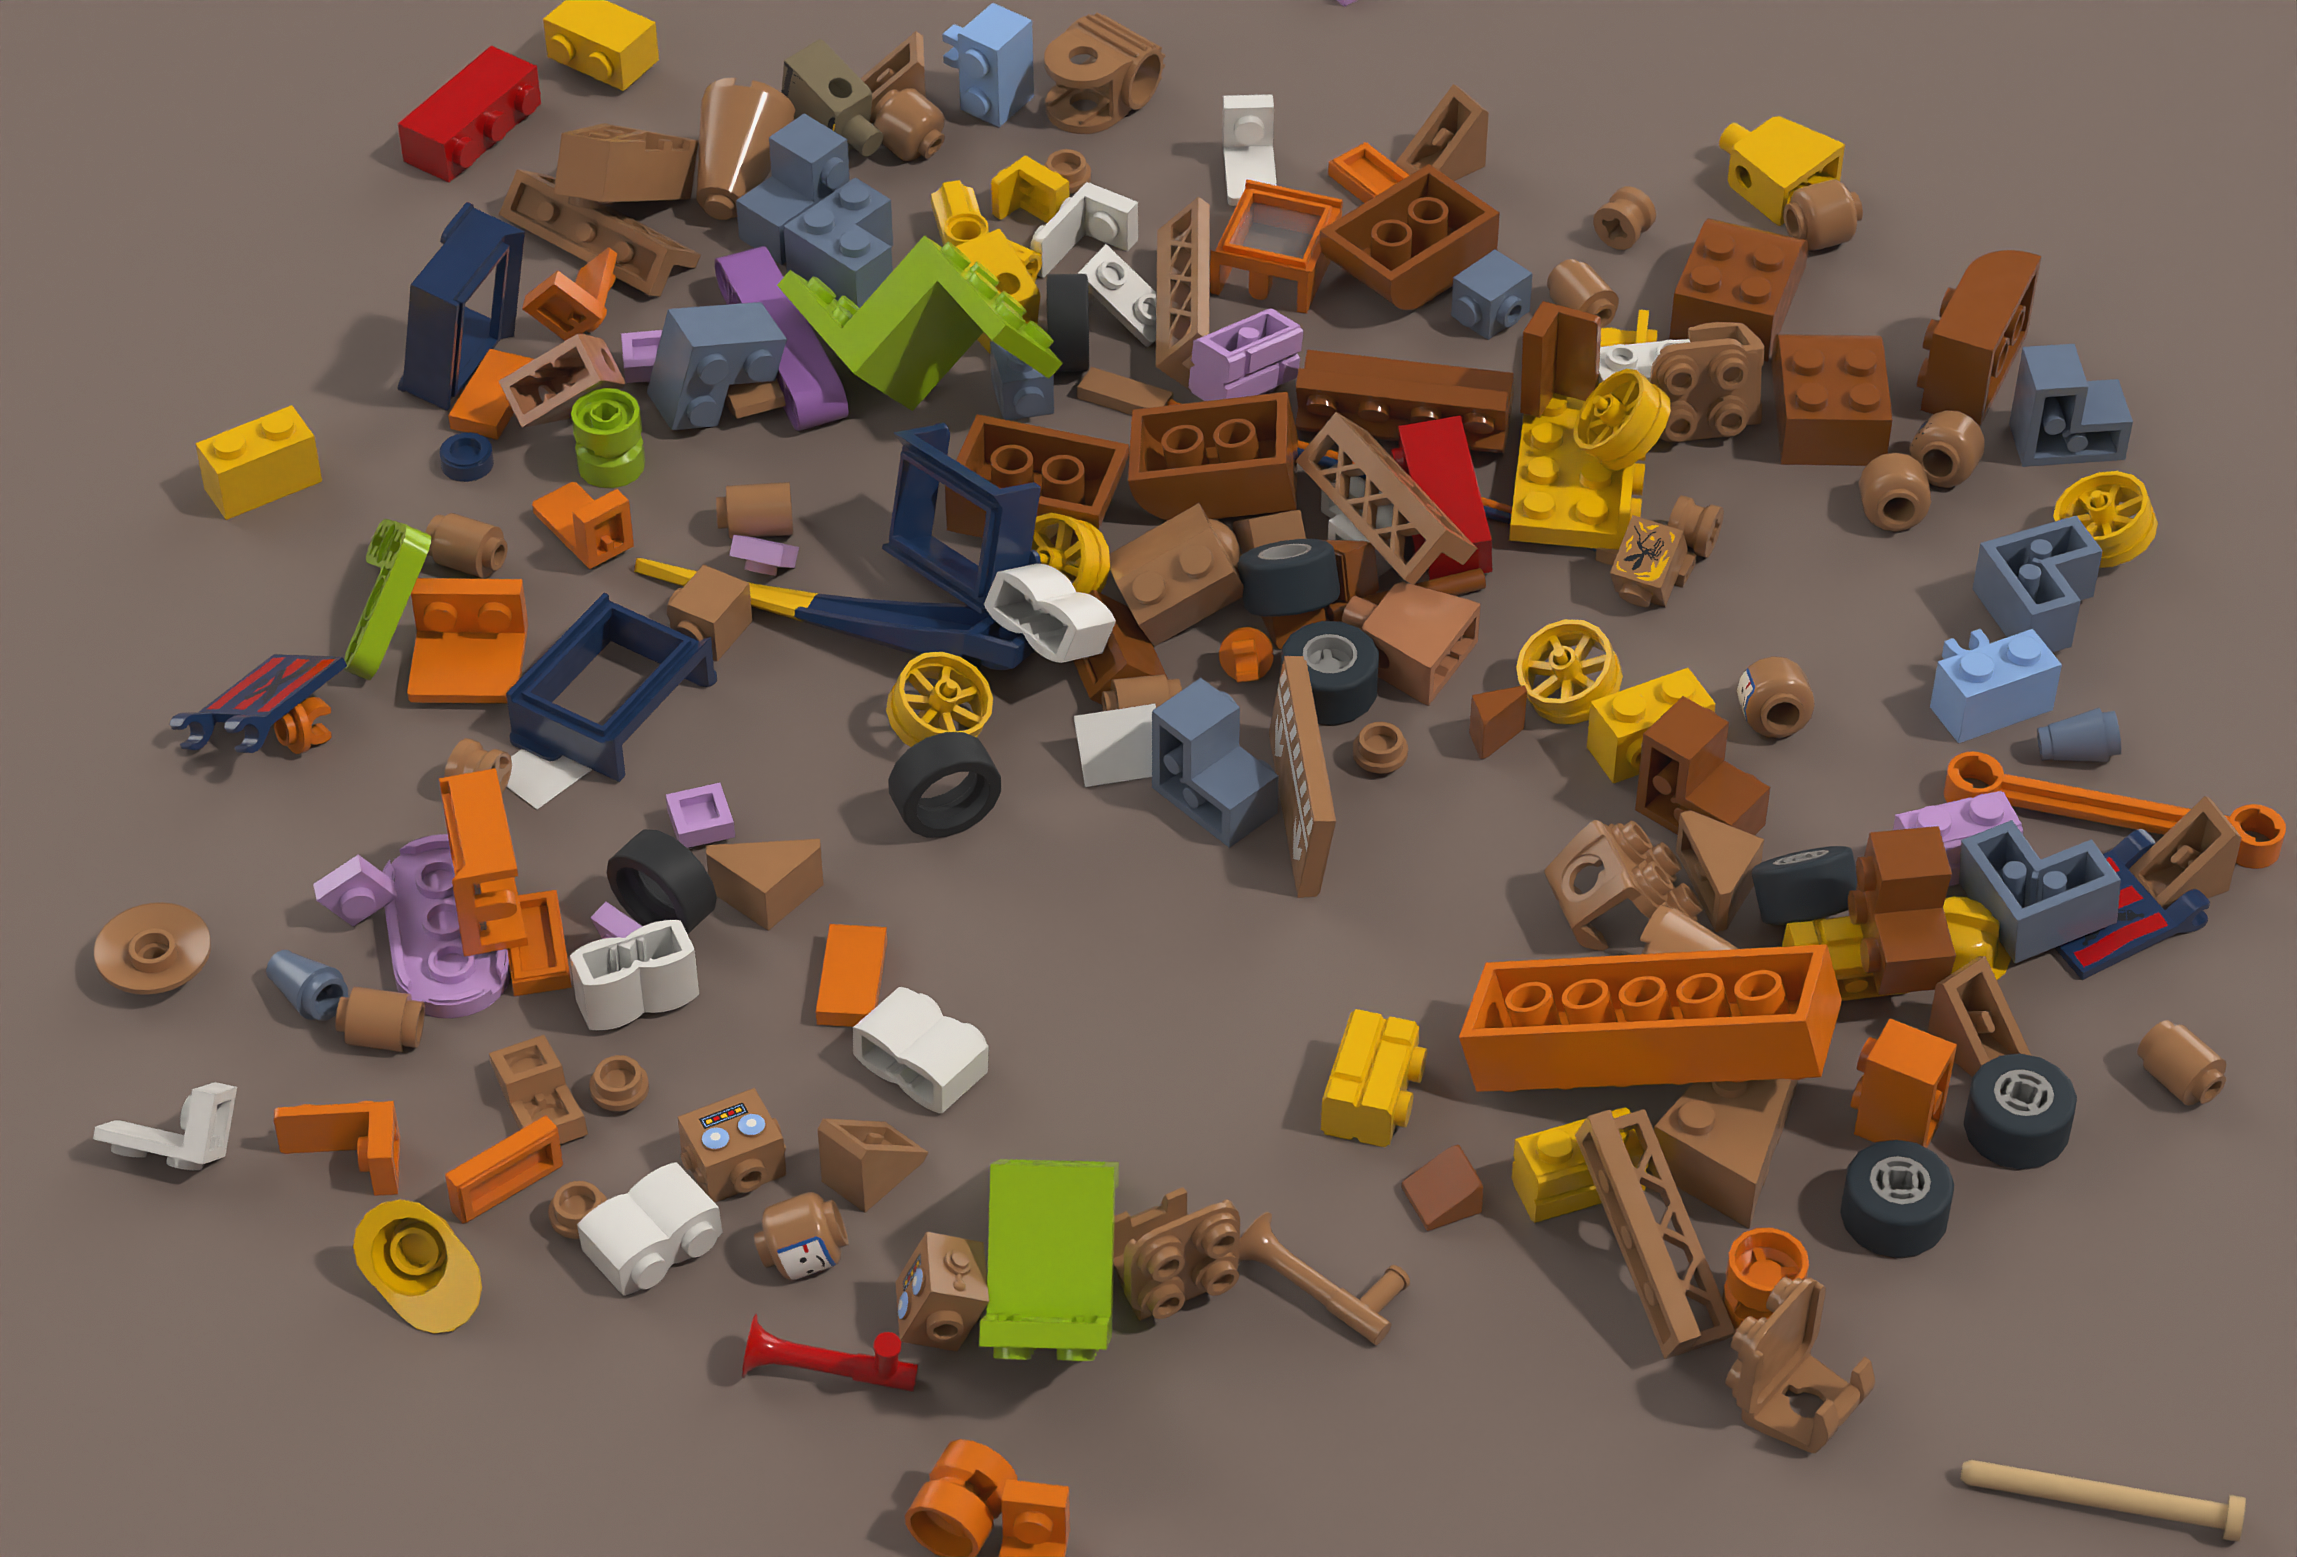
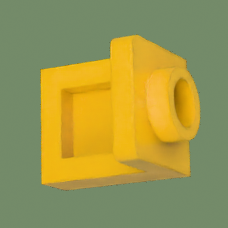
M1024 155L1009 167L1002 169L992 179V215L1003 220L1021 207L1048 223L1059 211L1065 199L1069 197V181L1059 173L1051 171Z

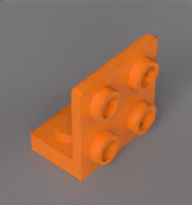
M417 578L411 592L417 633L407 689L408 700L419 703H507L506 693L521 679L528 632L523 580Z

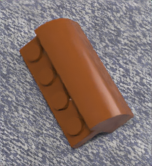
M1307 349L1304 369L1298 368L1296 381L1298 410L1295 427L1296 430L1319 433L1335 412L1368 431L1374 439L1399 442L1398 426L1461 415L1469 450L1504 454L1514 396V373Z

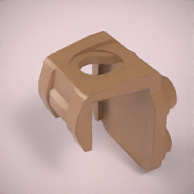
M1714 322L1688 328V339L1690 342L1672 344L1660 350V355H1658L1651 367L1650 383L1655 384L1670 398L1671 409L1667 425L1659 437L1660 439L1670 442L1735 436L1741 433L1747 425H1756L1762 422V403L1760 398L1764 345L1744 324Z
M1598 820L1590 822L1557 855L1544 872L1577 942L1589 949L1605 951L1609 948L1603 934L1592 926L1590 921L1627 898L1649 919L1660 905L1677 908L1695 921H1698L1697 914L1703 911L1700 900L1686 884L1681 883L1675 888L1673 883L1677 880L1676 873L1682 870V866L1673 851L1663 842H1660L1655 847L1652 846L1650 839L1643 829L1632 820L1625 825L1622 823H1617L1616 825L1610 823L1608 826ZM1603 864L1605 869L1598 873L1595 886L1590 891L1582 894L1581 890L1574 886L1577 874L1587 866L1599 867Z
M1182 1187L1165 1194L1160 1206H1154L1133 1216H1130L1127 1211L1115 1216L1113 1268L1138 1320L1141 1321L1152 1315L1156 1319L1168 1318L1178 1312L1185 1301L1205 1292L1212 1296L1221 1295L1229 1291L1239 1279L1237 1271L1238 1260L1240 1257V1216L1230 1200L1225 1199L1220 1203L1209 1205L1187 1215V1191Z
M1783 1277L1776 1284L1768 1298L1766 1308L1773 1312L1769 1319L1763 1317L1757 1320L1749 1316L1735 1332L1731 1348L1738 1352V1359L1731 1367L1725 1384L1733 1389L1732 1396L1737 1399L1736 1404L1742 1409L1741 1418L1744 1423L1810 1453H1817L1837 1432L1838 1427L1845 1422L1873 1390L1875 1376L1871 1361L1865 1356L1852 1370L1848 1383L1810 1355L1811 1348L1820 1330L1826 1287L1811 1277L1804 1280L1797 1278L1794 1281L1788 1277ZM1788 1390L1795 1394L1811 1393L1818 1396L1824 1403L1815 1412V1417H1803L1792 1410L1790 1398L1784 1394Z

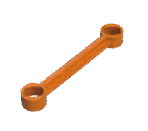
M1973 751L1961 753L1950 761L1944 786V798L1947 803L1974 798L1980 794L2002 791L2011 806L2135 830L2143 829L2147 832L2165 835L2191 810L2179 806L2004 774L2001 764L1995 758L1985 753ZM1964 779H1978L1988 784L1989 787L1973 788V784ZM2249 804L2235 809L2230 816L2224 815L2242 837L2236 864L2246 868L2260 869L2268 867L2277 861L2286 832V824L2280 814L2263 805ZM2244 831L2261 833L2269 838L2270 841L2256 842V837L2250 836Z

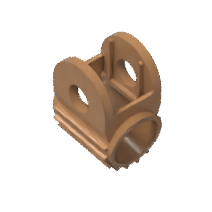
M1098 12L1095 15L1088 14L1079 18L1064 33L1055 38L1047 46L1044 53L1045 70L1050 78L1056 82V85L1051 88L1046 96V114L1048 119L1056 127L1075 134H1093L1112 127L1123 119L1131 109L1138 110L1145 106L1155 93L1159 81L1162 79V70L1166 66L1163 64V59L1166 55L1161 52L1162 47ZM1079 54L1091 55L1079 65L1070 61L1072 57ZM1083 99L1092 100L1098 104L1094 109L1088 111L1077 110L1071 106L1074 102Z

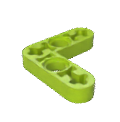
M387 518L383 519L377 527L368 547L366 562L381 568V571L346 651L344 660L347 667L343 669L344 671L368 681L376 674L431 545V535Z

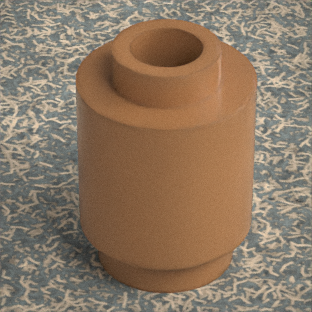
M1568 259L1559 263L1551 271L1547 279V287L1550 290V298L1555 304L1598 315L1602 319L1601 328L1606 327L1614 319L1619 304L1618 295L1590 265L1575 259Z
M449 513L446 516L436 515L430 521L425 533L432 537L427 555L432 556L437 564L481 578L490 576L493 571H497L502 567L507 556V542L504 540L503 532L499 527L455 513Z
M1164 674L1111 680L1110 691L1102 692V712L1155 704L1157 708L1182 691L1180 680L1178 678L1167 680Z
M353 987L350 998L341 997L339 1000L335 1023L336 1031L345 1032V1043L348 1045L400 1052L404 1050V1046L418 1048L424 1027L425 1003L412 1000L411 994Z
M2164 1020L2155 1025L2144 1036L2138 1046L2137 1054L2144 1060V1069L2187 1106L2198 1102L2202 1104L2210 1102L2221 1092L2226 1083V1077L2224 1076L2226 1061L2184 1025L2175 1026L2171 1021Z

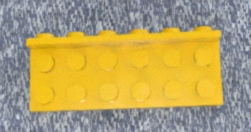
M1639 310L1637 331L1619 330L1610 327L1601 328L1600 347L1617 344L1657 342L1658 330L1647 329L1649 310ZM1555 393L1540 418L1523 414L1509 541L1619 550L1632 515L1641 516L1642 499L1631 497L1632 495L1642 496L1645 464L1634 463L1630 467L1618 471L1610 470L1601 465L1593 455L1583 451L1574 441L1575 422L1585 401ZM1646 455L1638 461H1645Z

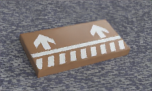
M1284 656L1269 728V738L1275 773L1279 775L1278 790L1297 898L1317 897L1322 887L1336 817L1307 661L1304 660V656Z

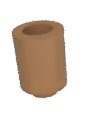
M790 482L726 486V496L716 497L718 529L728 528L729 539H733V535L750 537L793 535Z

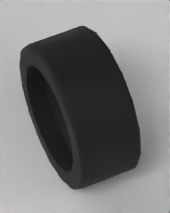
M1085 273L1048 274L1046 276L1047 334L1054 341L1049 349L1063 363L1056 372H1087L1090 366L1088 276Z
M944 732L925 738L915 744L898 759L888 778L889 794L903 821L913 833L926 838L948 837L969 829L980 822L995 807L1002 791L1001 775L986 748L977 737L964 732ZM958 772H969L958 786L945 794L932 798H921L932 784L943 777Z
M643 829L608 860L606 874L610 888L620 905L641 926L664 920H680L688 935L715 909L717 895L713 881L703 864L686 846L668 834L659 830Z

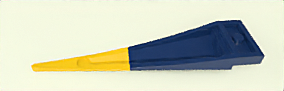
M636 558L634 572L685 586L697 572L643 558ZM748 582L750 586L751 607L916 656L929 652H945L962 657L977 667L978 670L981 665L995 670H1008L1015 668L1035 652L1023 633H1015L1005 629L988 612L980 614L966 604L863 599L818 594Z

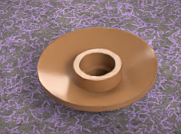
M165 902L138 905L119 913L102 928L94 945L95 964L103 979L119 990L133 994L163 993L182 986L202 970L211 951L210 933L203 919L184 906Z

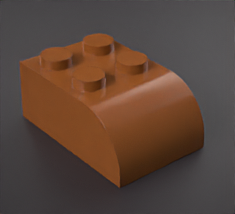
M1428 164L1321 229L1319 238L1320 248L1328 259L1397 308L1412 310L1424 305L1453 286V277L1494 249L1497 250L1500 212Z
M1707 218L1702 225L1674 292L1669 339H1688V328L1714 322L1742 323L1761 340L1764 345V361L1768 362L1772 353L1774 337L1781 331L1806 267L1808 241Z
M2001 250L1987 253L1975 259L1967 267L1956 289L1949 287L1946 290L1940 307L1939 317L1941 318L1940 320L1931 319L1923 340V349L1929 350L1930 353L1929 358L1926 357L1924 359L1917 379V387L1924 389L1921 411L1931 414L1946 410L1959 411L1971 417L1981 427L2028 334L2041 262L2040 255L2018 250Z
M1776 334L1773 341L1771 364L1781 465L1867 466L1871 460L1883 454H1888L1893 419L1882 337L1872 335Z
M1288 392L1132 410L1128 483L1134 499L1147 512L1159 518L1170 520L1198 503L1209 519L1296 510L1298 436Z
M977 414L956 461L1000 489L1035 482L1041 486L1037 516L1048 513L1061 514L1089 522L1099 530L1128 462L1129 444ZM945 486L947 531L983 538L987 512ZM1074 529L1070 547L1079 541ZM1057 534L1050 538V541L1052 542L1054 547L1056 544Z

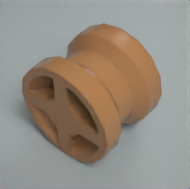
M1624 186L1612 195L1609 203L1602 205L1593 217V225L1600 239L1608 246L1618 250H1626L1631 248L1640 238V234L1646 232L1656 221V209L1651 199L1644 192L1634 187Z
M1681 495L1673 507L1667 526L1683 530L1687 546L1693 548L1696 555L1708 558L1715 547L1721 530L1724 509L1713 504L1704 508L1696 505L1693 498Z
M464 738L455 746L449 756L444 777L496 768L501 794H503L510 779L512 759L507 752L499 749L486 751L480 742Z

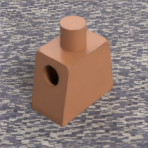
M585 334L574 335L499 380L521 427L571 418L572 407L579 397L593 390L602 388L620 389L625 385L624 379L604 340ZM539 387L549 392V394H545L543 401L539 395Z
M1400 582L1394 584L1379 605L1353 596L1346 605L1342 622L1361 629L1372 638L1379 652V678L1417 701L1429 706L1478 643L1481 604L1465 598Z

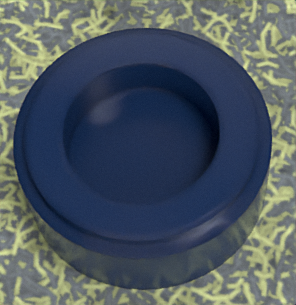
M470 432L459 433L449 437L440 447L439 454L442 471L452 480L460 482L475 481L486 476L493 468L494 459L491 443L480 434Z

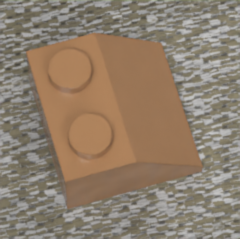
M1199 503L1109 554L1110 569L1114 580L1138 625L1154 647L1243 597L1244 585Z

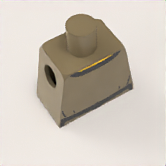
M820 38L784 60L781 93L793 103L796 109L795 119L805 113L847 139L848 152L855 148L863 156H869L879 148L883 141V133L870 123L873 98L870 88L825 41Z

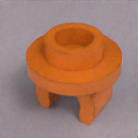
M1251 627L1235 629L1225 636L1220 645V664L1230 677L1237 680V683L1259 680L1269 671L1273 663L1274 650L1272 643L1258 629Z
M311 697L304 700L274 723L277 739L283 746H288L295 754L309 751L311 744L327 742L331 739V732L322 723L314 725L312 723L319 716L330 714L331 707L319 697Z

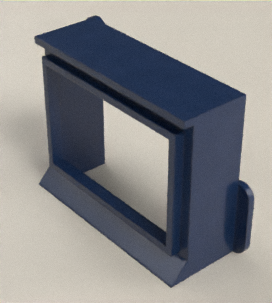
M469 202L465 203L446 226L440 242L443 244L442 247L410 285L404 374L398 384L399 391H407L448 411L451 396L455 398L477 370L488 350L494 349L500 339L514 337L525 231L474 208V205ZM496 266L491 318L466 307L465 304Z
M945 423L893 432L903 447L900 455L889 543L883 544L882 549L980 614L987 613L988 611L984 603L997 572L1032 564H1041L1038 552L1032 549L1041 486L1033 482L1000 489L948 456L950 430ZM939 482L987 512L979 566L932 536Z
M603 593L506 693L511 724L510 743L547 761L558 760L563 755L620 782L626 775L623 743L684 679L702 687H710L717 682L711 637L697 641L610 601L609 595ZM610 642H614L661 664L603 726L552 703Z

